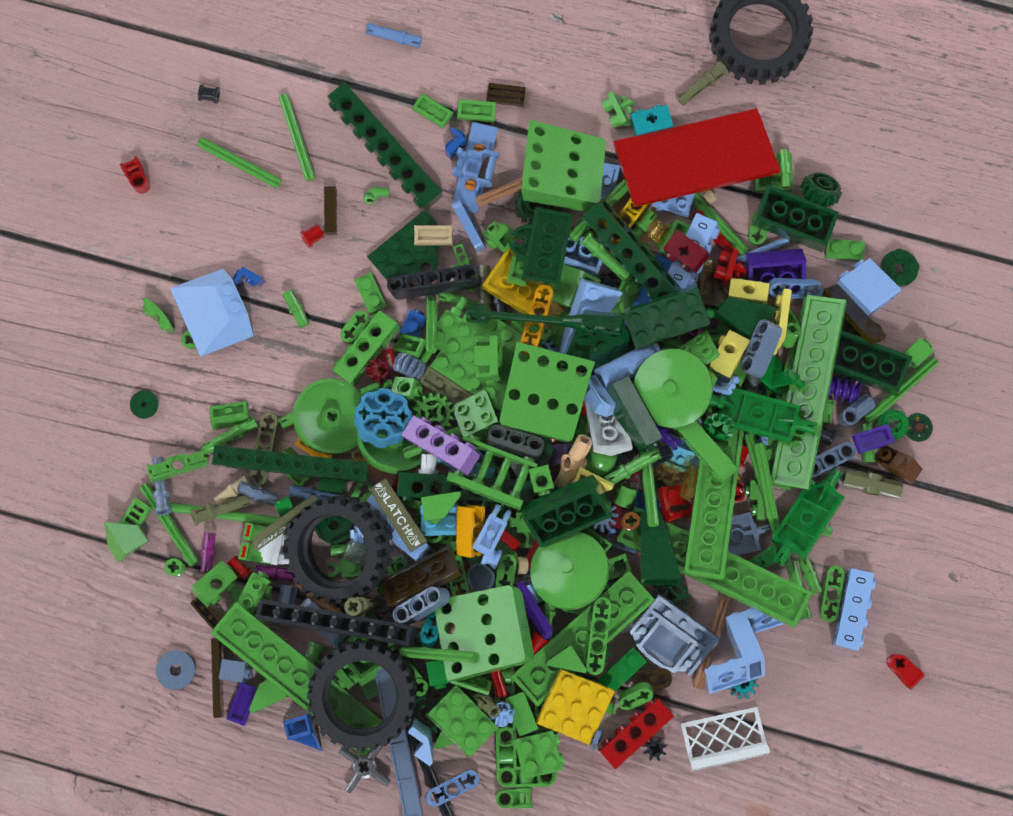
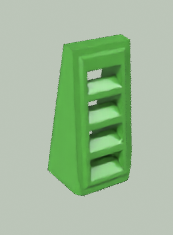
M135 497L119 523L129 524L127 521L130 519L136 525L142 527L153 509ZM137 506L144 510L143 514L136 510ZM133 512L140 516L139 520L131 516Z

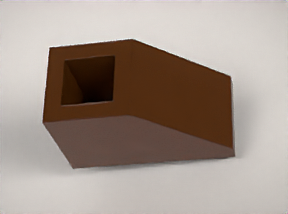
M887 445L883 446L875 458V462L897 478L910 484L914 483L923 470L913 457Z

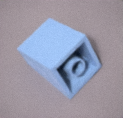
M870 258L866 261L862 259L854 265L855 269L851 272L848 270L838 276L840 280L836 283L868 316L891 301L902 291Z

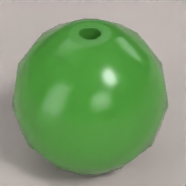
M591 446L586 456L587 465L585 469L605 478V475L617 469L619 455L609 456L593 452V447Z

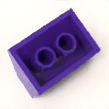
M803 249L746 253V280L768 283L774 278L806 279L807 260ZM794 285L790 290L797 292L800 286Z

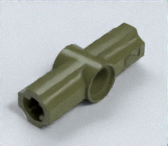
M846 469L842 479V486L862 490L863 493L869 495H883L900 499L903 491V482L886 479L882 475L874 473L865 474Z

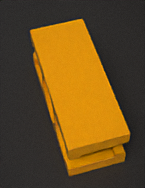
M473 504L457 506L456 555L470 558L475 557V555H484L472 547L485 524V506Z

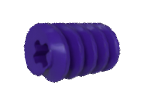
M836 375L834 379L833 377L831 379L828 397L833 393L834 400L841 396V402L848 398V404H851L853 400L857 401L862 383L858 382L855 386L854 380H850L847 383V378L844 377L840 381V376Z

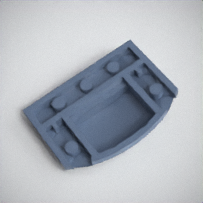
M660 594L657 595L654 602L629 630L637 647L653 663L674 673L677 671L686 672V675H692L720 641V638L708 627L699 623L674 605L672 601Z

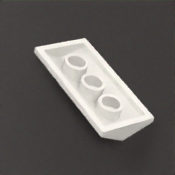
M584 399L590 436L593 441V452L613 456L632 450L631 438L614 415L604 417L594 413Z

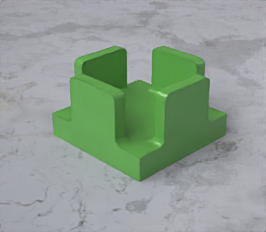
M498 336L475 339L477 346L474 347V365L479 366L480 372L476 373L477 380L502 382V343Z

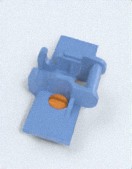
M474 122L472 123L466 151H463L462 148L457 150L458 161L456 167H453L452 175L459 178L453 203L461 199L469 212L477 214L479 207L475 199L477 196L482 195L484 186L492 187L493 182L491 181L495 164L500 154L493 151L498 128ZM483 159H489L485 178L481 179L479 174Z

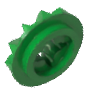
M896 409L885 411L879 417L878 427L886 424L889 425V420H892V422L900 421L895 426L896 430L894 428H890L894 440L902 438L909 428L906 415Z
M715 413L706 418L703 428L712 439L720 442L723 440L727 441L733 436L735 424L729 416ZM723 423L722 430L715 432L716 427L721 426Z

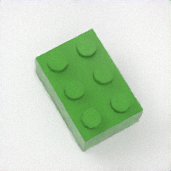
M457 685L453 686L425 714L467 757H471L498 729Z

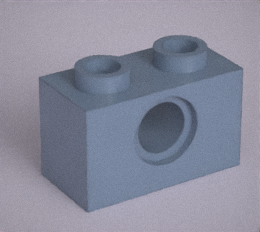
M222 659L219 679L248 682L249 679H252L254 668L244 661Z

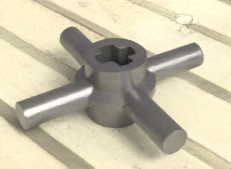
M383 745L378 746L376 750L370 751L368 755H360L358 757L349 750L343 749L342 746L338 753L353 763V771L355 773L345 787V791L351 794L361 778L367 779L371 776L384 786H388L391 780L376 770L377 765L374 760ZM366 761L369 763L367 766L369 771L365 770L363 772L360 763H365Z

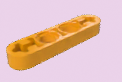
M540 285L536 289L529 314L536 315L534 310L541 307L545 310L543 315L548 316L553 300V290L550 286ZM544 291H547V292H548V295L545 296L544 303H543V302H541V300H542V295H541V293H544ZM526 322L520 343L528 345L530 337L533 338L532 346L539 347L545 323ZM531 325H538L540 329L537 333H531L529 327ZM521 351L524 355L530 356L528 352Z

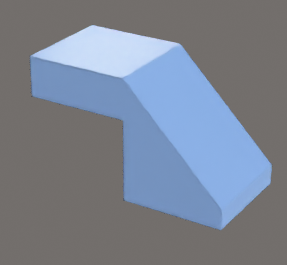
M414 718L408 729V733L420 741L416 745L414 755L431 766L434 759L431 729Z

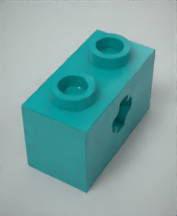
M655 105L645 111L644 109H638L630 117L634 136L673 128L668 105Z

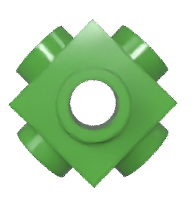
M496 221L490 224L482 234L487 239L486 244L493 250L497 248L504 253L509 248V242H515L516 240L510 238L512 232L507 224H500Z

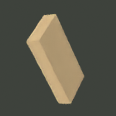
M414 225V245H453V226Z

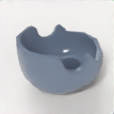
M478 563L469 569L467 581L469 587L478 592L492 589L496 584L497 576L495 570L490 565Z

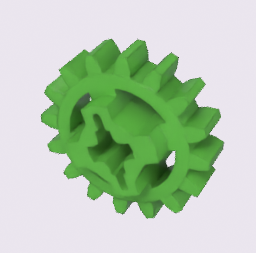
M430 393L429 398L424 395L422 396L423 402L417 400L419 407L413 409L417 411V414L414 416L421 419L423 410L425 411L426 419L432 422L431 425L434 422H440L441 425L439 426L445 430L446 425L452 426L449 421L455 420L451 416V413H454V409H450L453 405L452 402L446 403L448 397L445 396L441 399L440 393H437L436 397H434L433 393ZM431 401H438V403L432 406L427 404ZM444 408H446L447 411L446 418L443 416ZM431 410H437V418L432 417Z

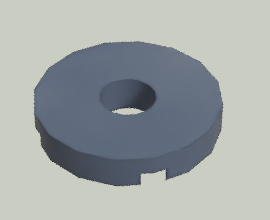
M170 651L164 654L158 661L156 675L159 682L165 688L172 690L183 689L194 680L196 664L187 653ZM176 664L181 667V673L178 676H174L171 672V668Z

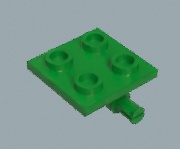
M774 354L766 373L759 378L778 397H782V387L785 385H796L799 389L805 385L797 373H793L791 369H786L783 372V363Z

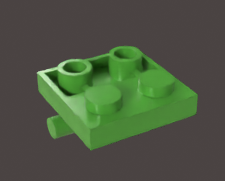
M787 149L780 150V153H774L781 170L780 174L755 179V192H764L768 185L786 192L794 190L792 153H788Z

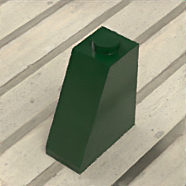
M728 297L725 302L721 300L715 308L717 313L714 317L741 336L751 340L758 322L762 319L769 321L777 308Z

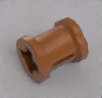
M628 512L621 518L620 523L625 530L630 531L639 526L640 518L636 513ZM629 516L635 521L631 526L625 522Z

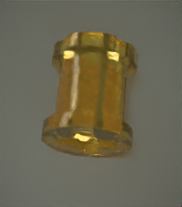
M655 219L653 221L654 225L649 232H646L645 236L652 242L659 244L661 236L665 231H668L669 227Z

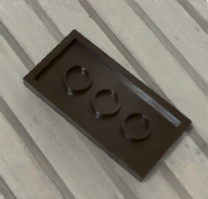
M448 545L382 579L381 583L388 608L393 611L397 606L427 588L440 587L462 575L454 550L451 545Z

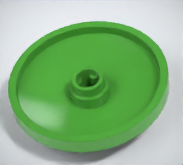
M666 349L651 355L640 366L634 380V387L655 424L663 427L678 428L695 422L705 413L712 399L713 383L706 365L697 356L680 349Z
M321 379L308 385L298 396L293 408V423L299 438L312 450L326 455H339L355 448L358 445V430L354 425V414L356 407L361 401L362 394L354 386L339 379Z
M407 402L413 417L417 414V411L413 410L416 406ZM357 431V443L362 456L369 464L383 472L399 474V472L413 471L421 466L422 454H430L426 451L406 459L403 448L413 444L404 438L400 443L388 445L386 448H377L370 442H364L358 436ZM378 434L380 438L386 437L384 434Z
M575 532L543 547H538L531 562V581L537 594L549 605L563 610L579 609L592 603L603 592L609 577V561L604 549L593 537L582 532Z

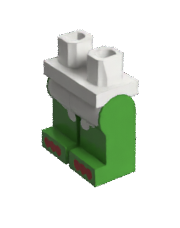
M246 522L243 540L253 542L254 536L267 527ZM285 531L259 551L253 548V544L242 542L238 559L280 566V564L290 565L289 559H284L283 553L284 540L289 539L290 534H287Z

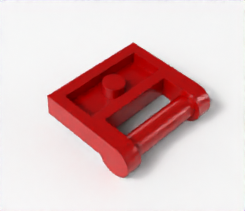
M693 483L657 489L665 522H671L678 518L692 517L695 496ZM688 505L687 510L672 511L670 506Z

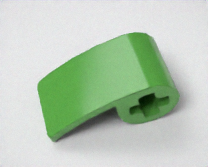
M789 309L786 337L782 343V346L786 348H792L795 345L801 332L800 324L791 309Z

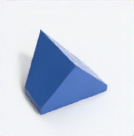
M311 714L283 721L287 740H293L322 751L317 728L312 721L314 717Z

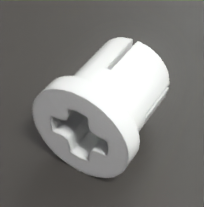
M422 454L419 473L438 474V470H436L437 457L432 454Z

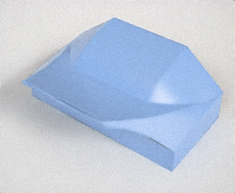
M595 375L591 376L584 398L594 413L604 417L613 415L616 403Z

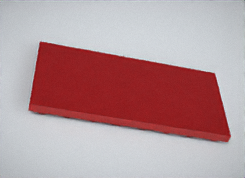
M758 108L613 141V146L634 207L780 174L781 171Z

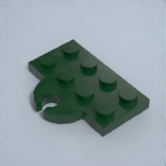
M535 207L532 225L524 224L512 232L510 238H522L524 240V244L520 246L514 242H509V249L512 255L517 260L524 262L522 281L559 288L573 214Z
M426 210L422 211L367 256L387 282L394 276L422 272L421 267L425 264L430 265L432 270H438L439 258L435 250L442 245H414V225H438Z
M623 326L621 336L583 333L575 330L566 354L595 361L591 375H595V369L632 350H636V348L628 345L629 333L625 326ZM563 361L562 365L568 368V364ZM580 365L576 368L577 371L587 372L585 366Z

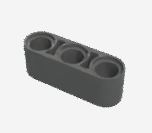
M494 425L489 429L487 445L520 458L526 456L538 461L542 456L544 441L535 435L501 425Z

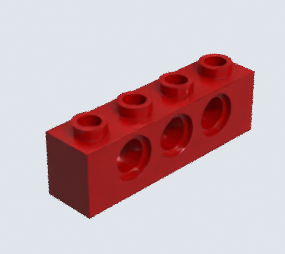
M652 698L644 704L645 709L641 713L637 711L629 718L631 721L626 726L622 724L614 731L616 735L611 740L606 738L599 745L601 749L598 751L614 769H617L674 717L659 698L655 700ZM648 713H652L655 717L654 723L650 725L644 721ZM634 726L640 729V735L636 738L630 736V729ZM617 740L625 741L626 746L624 750H616L615 743Z

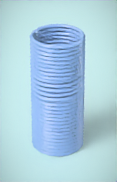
M649 346L632 350L595 369V376L605 390H607L611 384L628 376L630 379L636 377L640 366L654 353Z

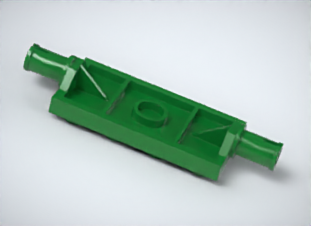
M738 388L731 389V395L720 394L718 396L712 394L709 405L717 407V413L729 416L735 424V429L788 444L792 441L794 431L800 430L812 435L815 433L817 422L801 419L799 416V405Z
M832 468L825 480L821 482L811 480L810 490L803 489L771 538L772 543L781 547L773 558L775 563L778 564L780 561L779 565L784 566L791 553L805 560L807 559L844 501L845 496L839 494L834 487L842 476L840 470H837L835 473L836 468Z

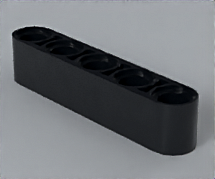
M464 265L394 276L388 280L387 288L395 299L402 300L477 288L481 284L482 278L475 266Z

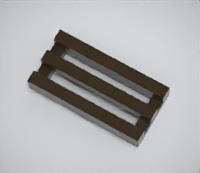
M489 83L486 102L523 107L526 87ZM492 89H495V90H503V91H511V92H520L521 94H518V93H510V92H501V91H493ZM491 95L520 98V101L491 98Z

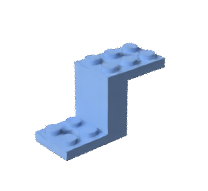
M752 607L746 611L734 612L727 616V634L737 658L730 659L727 663L721 665H712L705 669L706 687L709 694L765 676V659L755 634L783 625L784 623Z

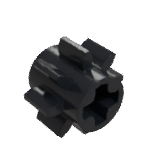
M606 272V274L603 273L602 276H599L600 284L617 289L621 282H618L619 277L614 272Z
M651 737L649 744L644 743L647 746V750L643 751V754L649 753L650 761L653 757L660 761L659 756L661 754L667 755L663 752V748L667 744L661 745L660 737L657 741H654ZM657 743L660 751L659 753L655 752L652 754L650 747L651 745L655 746Z

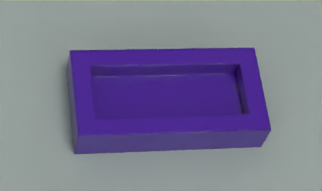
M888 424L852 436L858 455L895 442Z
M241 682L226 719L246 726L250 716L249 709L258 688Z

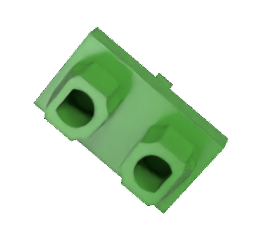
M613 91L608 94L609 98L605 99L601 104L607 113L613 109L617 113L609 118L611 125L614 128L621 125L627 127L631 122L625 110L628 114L633 113L631 107L635 102L633 99L627 100L624 95L621 97L623 102L621 103L618 95L614 94Z

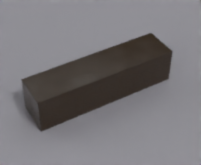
M336 186L324 187L325 235H337Z
M197 597L190 603L212 629L220 622L221 618L212 607L209 606L207 608Z

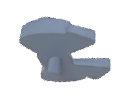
M601 728L597 730L590 747L592 751L595 750L596 744L603 737L604 730Z

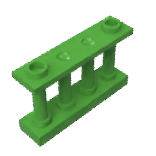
M464 436L462 439L464 444L466 442L472 444L477 449L485 451V455L476 478H473L472 481L466 479V475L457 470L454 474L449 472L446 479L447 483L520 511L523 500H520V492L529 469L537 468L538 464L534 463L535 460L526 456L520 458L479 442L480 439L475 436ZM495 455L504 460L494 486L491 485V488L484 486L482 481L492 456ZM511 462L521 465L522 468L512 493L507 495L502 493L501 487Z

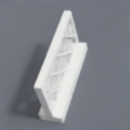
M757 707L680 724L691 772L765 756L770 753ZM754 712L756 721L753 726L742 721L745 714ZM732 717L738 721L733 731L723 725L727 718ZM708 722H714L719 725L714 735L704 729ZM740 723L750 729L746 738L735 732ZM694 726L700 730L695 739L687 735L686 727ZM721 727L731 733L726 743L716 737ZM752 730L760 735L762 743L753 744L747 740ZM702 732L712 737L707 747L697 741ZM733 735L743 740L739 748H733L728 744ZM714 739L724 745L721 752L715 753L709 749ZM694 744L705 749L702 756L693 758L691 749Z

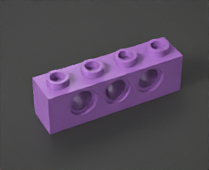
M413 416L403 431L402 436L457 470L469 475L480 457L475 451L476 447L468 442L465 444L461 443V439L452 433L450 436L445 434L446 430L439 425L431 426L432 422L423 416L421 419Z

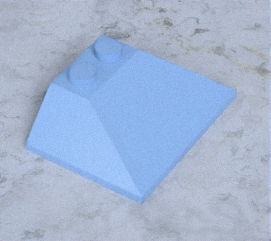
M224 269L170 288L200 357L254 336L245 306L232 278Z

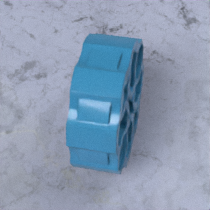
M385 388L364 394L354 414V425L358 430V436L364 442H370L377 448H386L388 445L400 443L404 439L402 433L412 419V412L407 406L408 401L401 394H395L390 389ZM379 399H386L388 402L384 403L381 402ZM378 434H384L386 437L380 438Z

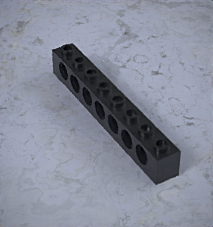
M264 599L259 600L256 619L411 647H414L418 628L411 625L351 616L349 614Z

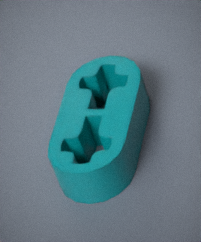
M435 612L427 616L420 633L419 641L424 647L430 648L435 646L439 639L437 622L435 627L432 626V623L437 621ZM429 633H431L432 637H430V639H426Z

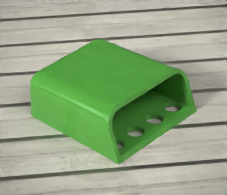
M530 119L521 187L523 200L588 212L600 201L606 141L600 137Z
M516 342L499 419L500 425L562 442H570L574 437L595 361ZM521 351H526L529 353L530 359H524L518 355ZM540 356H546L549 364L539 363L537 360ZM565 361L568 364V369L557 367V363ZM580 365L585 366L587 372H576V368Z
M507 585L449 597L448 603L452 607L451 612L444 614L442 607L435 611L441 649L449 650L450 644L456 642L459 646V651L475 652V661L473 663L459 662L462 665V671L458 674L453 671V665L457 661H444L447 681L466 680L529 663L534 658L523 594L517 587ZM450 622L455 625V631L452 634L446 632V625Z

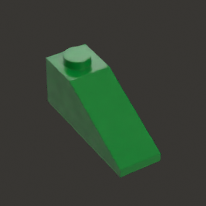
M632 647L596 683L616 691L647 661Z

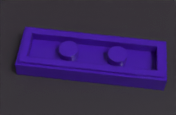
M524 582L518 583L516 587L523 594L525 609L543 639L551 638L553 632L551 625Z

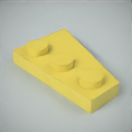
M785 288L781 295H777L775 301L777 310L774 313L773 322L781 327L782 334L774 355H776L786 337L792 290Z

